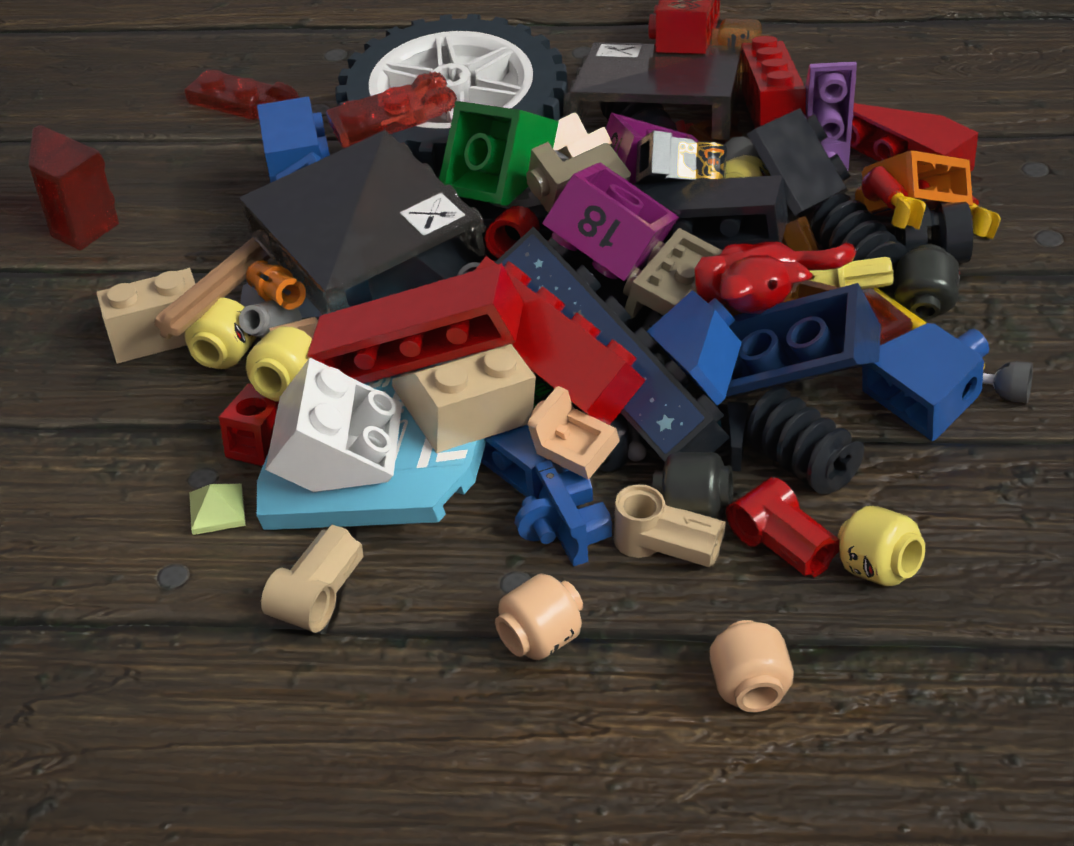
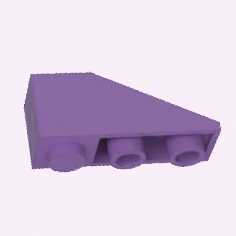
M855 61L810 64L805 84L806 118L812 114L816 115L828 138L821 141L822 146L829 158L838 153L848 170L857 63Z

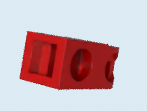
M248 383L221 413L219 421L225 458L263 466L270 449L279 402L261 395L251 383Z

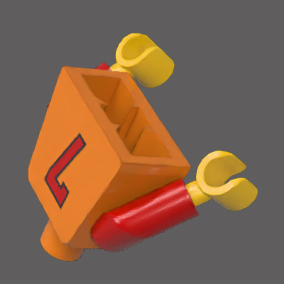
M912 150L864 167L862 171V185L855 192V200L865 204L868 211L874 215L892 217L891 224L899 228H906L907 225H910L915 229H920L926 205L930 211H934L939 203L967 202L969 204L971 215L973 216V234L993 239L1001 222L999 214L979 207V200L972 195L970 160Z

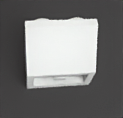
M309 358L280 396L265 470L312 492L386 483L394 475L402 402L390 397L383 391L375 390L345 375L336 368Z

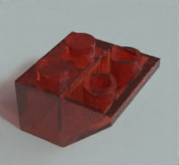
M41 125L33 128L29 168L50 235L81 251L119 224L114 206L115 198L109 189L104 171V159L96 149L81 144L63 134H59Z

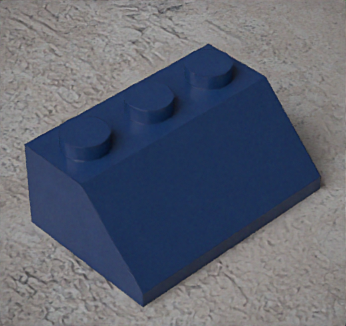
M859 283L780 303L761 314L742 313L734 315L735 321L729 328L741 341V346L725 398L763 391L879 362L881 324Z

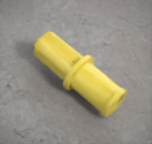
M880 257L852 261L837 269L810 271L813 275L808 280L839 288L859 283L861 289L890 286L893 284L894 277L890 258Z

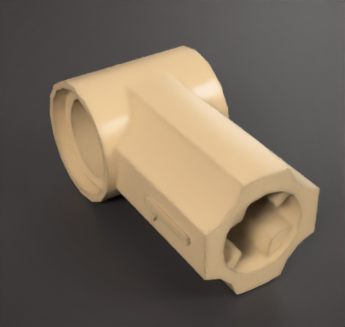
M631 485L622 489L616 497L613 540L616 548L629 557L642 558L660 552L706 567H713L720 551L726 522L667 506L663 495L657 489L647 485Z
M331 525L328 530H321L291 570L281 567L271 574L262 593L261 608L263 613L315 633L321 631L333 614L337 591L364 557L362 544L356 541L347 529Z

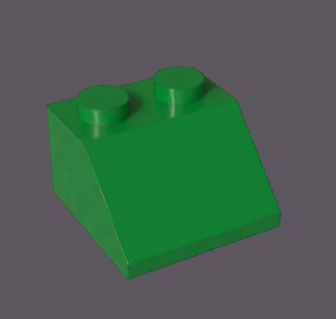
M456 101L437 192L508 206L529 187L526 174L529 171L531 149L546 142H549L551 147L554 148L559 121L518 109Z

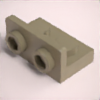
M680 228L666 243L659 241L653 248L646 267L643 270L636 268L624 286L623 294L628 296L625 310L631 316L630 319H633L644 305L665 315L692 290L697 293L694 268L702 257L720 255L722 250Z

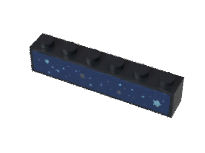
M532 227L495 262L497 264L502 263L503 266L508 261L513 263L532 279L527 287L533 292L537 293L543 286L566 305L561 311L566 317L571 320L576 312L601 331L596 337L599 342L607 346L613 339L637 358L631 367L646 381L622 409L621 414L665 462L670 454L676 452H714L730 438L717 423L724 414L703 392L695 399L685 389L692 383V380L672 359L663 365L654 356L661 350V347L641 326L633 333L624 324L631 318L629 313L612 295L603 301L595 293L602 285L583 264L574 270L567 263L574 255L567 248L557 243L552 236L546 240Z

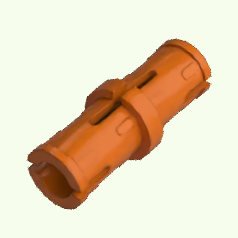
M258 260L253 262L246 271L248 285L253 286L263 300H274L285 309H295L304 302L306 297L304 284L298 282L285 267L269 265L267 261ZM264 274L269 278L267 281H265L262 278H260V275ZM286 288L291 291L290 295L283 293V289Z

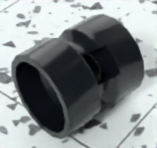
M967 202L939 203L934 211H930L926 205L920 229H915L910 225H907L906 228L895 226V237L898 242L906 247L907 252L917 246L931 244L945 249L946 252L950 253L958 261V264L968 263L971 260L973 251V221L969 204ZM927 226H931L932 243H927Z

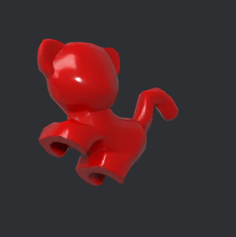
M781 242L730 244L723 249L720 255L702 257L694 268L697 294L707 303L716 298L722 305L727 303L738 312L761 314L783 302L793 289L794 283L811 279L813 274L810 271L841 268L853 261L857 251L853 244L847 242L839 247L822 251H794Z

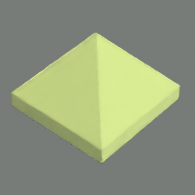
M210 484L189 492L191 530L193 535L246 526L242 484Z

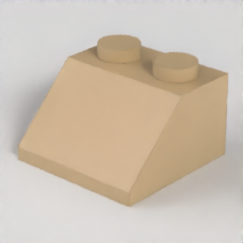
M190 268L179 271H167L156 277L132 283H120L109 289L96 292L117 364L187 345L185 331L179 336L165 339L160 336V329L154 325V321L159 313L195 285Z
M508 344L393 378L392 387L435 452L440 453L469 442L478 441L527 425L533 412L536 377L512 344Z

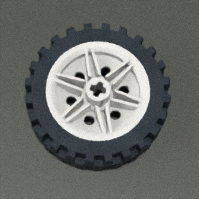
M452 14L439 15L440 20L425 22L424 18L411 21L412 26L402 30L397 26L385 31V38L381 40L372 38L364 44V53L354 52L347 60L349 69H341L338 75L339 86L335 87L344 148L385 130L365 183L366 189L373 194L384 191L386 200L397 205L406 200L412 202V206L420 202L423 195L439 194L437 188L456 101L518 109L556 121L568 116L569 100L566 65L562 64V55L556 47L550 49L549 39L542 34L533 37L531 35V28L521 23L516 27L509 26L508 20L495 16L492 21L481 20L480 14H468L466 19H452Z

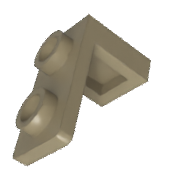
M546 142L531 149L529 171L526 174L530 190L549 213L574 173L599 162L628 182L630 181L631 172L608 143L598 145L563 162L549 142Z

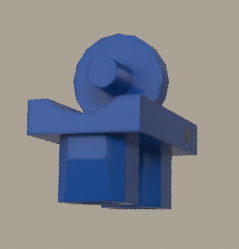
M551 460L535 464V470L543 484V488L538 494V499L534 496H528L522 501V508L515 516V526L520 536L529 541L540 540L543 544L553 542L557 536L573 567L589 562L587 545L612 537V521L609 511L603 502L577 509L576 506L593 501V489L590 479L588 480L570 470L558 474Z

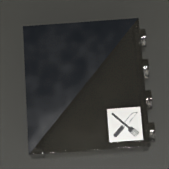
M594 42L588 56L584 55L582 58V67L577 68L576 80H571L570 93H565L563 116L566 117L576 113L583 124L592 101L712 105L711 139L729 140L741 84V46L709 45L706 54L655 52V44Z
M386 130L239 197L250 235L277 265L288 269L298 282L304 284L306 297L322 315L349 307L345 290L455 236H458L464 242L465 247L468 250L472 249L479 257L486 254L482 236L486 231V227L479 211L475 207L469 208L459 198L451 185L445 186L435 176L432 168L427 163L422 164L404 142L399 143Z

